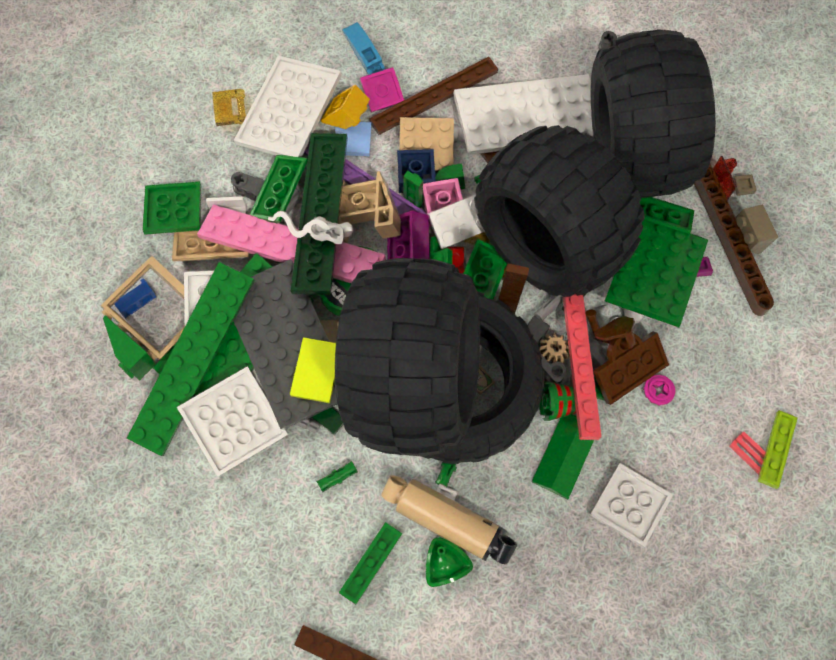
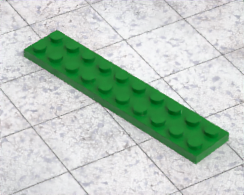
M221 262L218 263L126 439L159 456H164L183 420L177 407L195 397L255 281L253 278Z

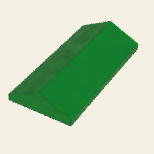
M276 155L249 215L276 224L280 223L283 217H277L274 221L268 220V217H273L278 211H286L308 159Z
M653 197L641 198L640 205L644 209V220L688 234L691 233L695 210Z
M477 239L463 274H467L472 278L478 292L484 293L485 297L493 300L507 263L492 245Z
M569 415L560 418L532 479V483L567 500L571 495L594 440H579L577 416Z

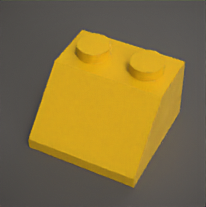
M355 84L333 97L320 121L342 129H347L351 126L355 127L361 121V115L367 110V104L370 99Z

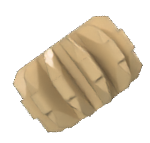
M556 332L553 333L552 337L547 334L545 340L541 339L539 349L542 353L541 355L547 358L548 363L552 361V363L561 362L564 364V359H569L570 357L567 346L568 340L563 341V335L558 338Z

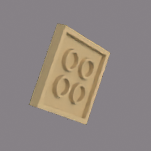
M400 117V150L434 149L435 172L446 166L453 165L454 118Z

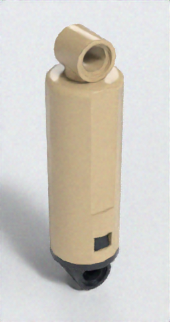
M389 476L381 496L386 501L397 504L396 512L484 561L487 560L490 554L491 558L496 562L508 564L517 547V543L506 535H500L503 527L415 479L407 483L401 477Z

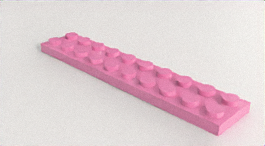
M217 205L212 206L197 233L201 239L254 255L257 253L261 257L281 263L292 259L294 263L297 237L291 234L288 226L269 222ZM344 242L336 244L333 278L352 283L361 270L372 269V265L375 262L384 261L386 256L385 254Z

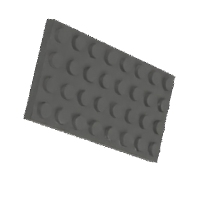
M292 259L251 277L255 281L234 320L281 430L337 405L335 383L330 403L290 396L303 337L329 342L308 294L291 293L294 268Z

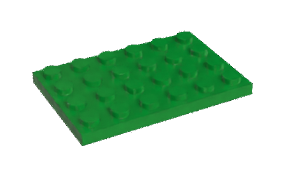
M643 220V230L638 237L641 239L640 244L630 260L614 275L605 302L679 328L708 239Z

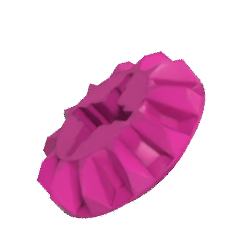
M654 375L648 379L643 389L645 397L651 403L658 406L667 405L675 396L673 382L663 375ZM661 385H664L662 387V392L664 394L660 393L656 396L657 390L655 388L661 387Z

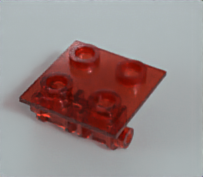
M720 156L713 170L727 200H729L737 188L731 175L737 166V161L734 158L724 160L723 156Z

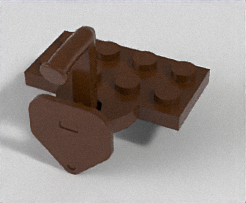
M589 309L585 312L595 338L609 344L607 349L608 361L593 370L607 404H613L669 366L658 332L652 331L640 339L639 336L633 333L635 324L633 318L627 316L618 317L600 328L596 318V311Z

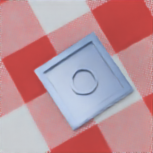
M359 122L357 126H351L347 129L335 127V134H347L348 136L346 156H370L371 122Z

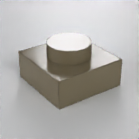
M752 174L735 176L733 178L737 196L755 194L757 191Z

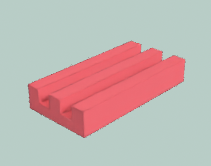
M743 431L729 447L759 474L761 467L736 444L739 443L760 465L763 463L766 452ZM746 443H748L756 452H754Z

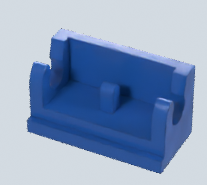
M144 278L140 280V285L122 296L114 304L125 319L157 297Z

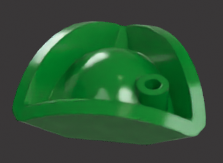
M436 537L431 541L426 559V581L430 587L449 584L466 576L473 570L472 561L457 545L441 537Z

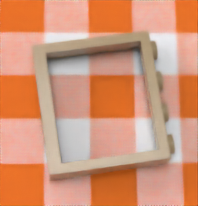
M151 256L101 307L104 316L106 315L110 320L113 318L118 322L117 326L123 332H129L133 336L131 339L139 346L143 345L153 360L156 358L160 360L177 343L183 329L159 352L111 308L150 269L184 299V285Z

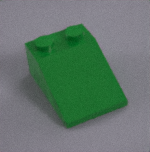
M105 315L103 321L115 357L120 362L118 366L131 379L135 376L140 381L156 363L144 349Z

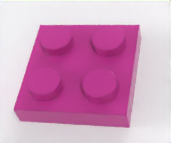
M394 67L360 77L364 94L370 99L368 106L371 113L404 101Z

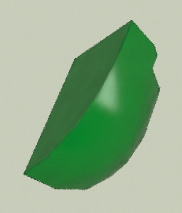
M462 163L442 168L436 174L435 181L458 178L460 190L465 189Z

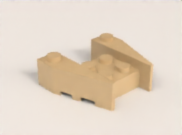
M377 171L376 180L347 185L343 180L339 224L345 222L356 224L375 220V228L382 239L400 236L401 219L388 184L380 171ZM344 237V243H348V237Z

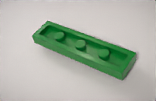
M385 522L339 591V594L357 605L399 541L402 533Z

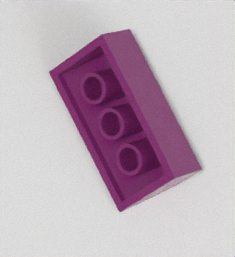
M413 210L399 215L401 219L400 236L387 238V260L395 258L429 259L428 215Z

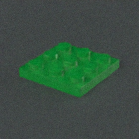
M200 181L145 186L144 235L200 230Z

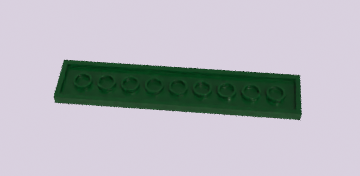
M311 133L299 222L300 231L303 230L308 222L319 216L327 221L339 224L348 141L347 134ZM310 233L297 238L291 284L292 294L331 295L336 252L335 243L329 240H316Z

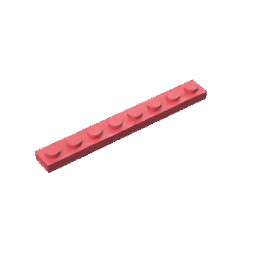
M573 294L569 297H563L579 440H599L602 436L583 295L577 296Z

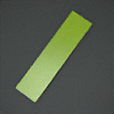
M780 410L776 412L757 482L775 489L779 488L798 417Z

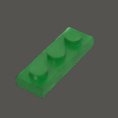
M407 171L403 176V197L421 208L423 202V180L419 175Z

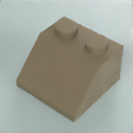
M763 204L745 208L735 217L745 242L755 254H761L778 238Z

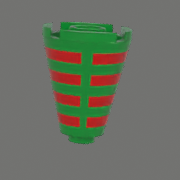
M544 381L542 398L539 405L540 414L545 415L542 418L544 421H551L576 413L573 386Z

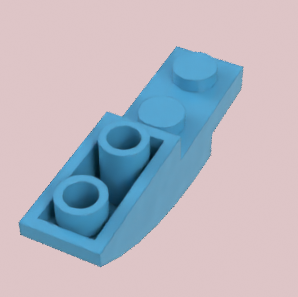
M358 22L342 29L356 57L361 61L368 75L386 70L379 53Z

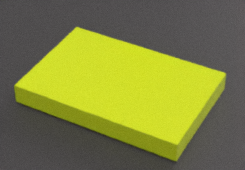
M303 337L290 391L291 397L330 403L335 383L336 343Z

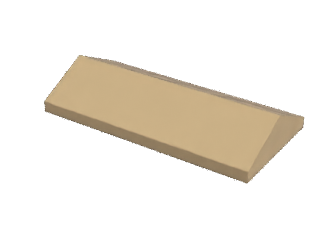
M198 231L174 232L173 262L249 256L248 252L201 239L197 235Z

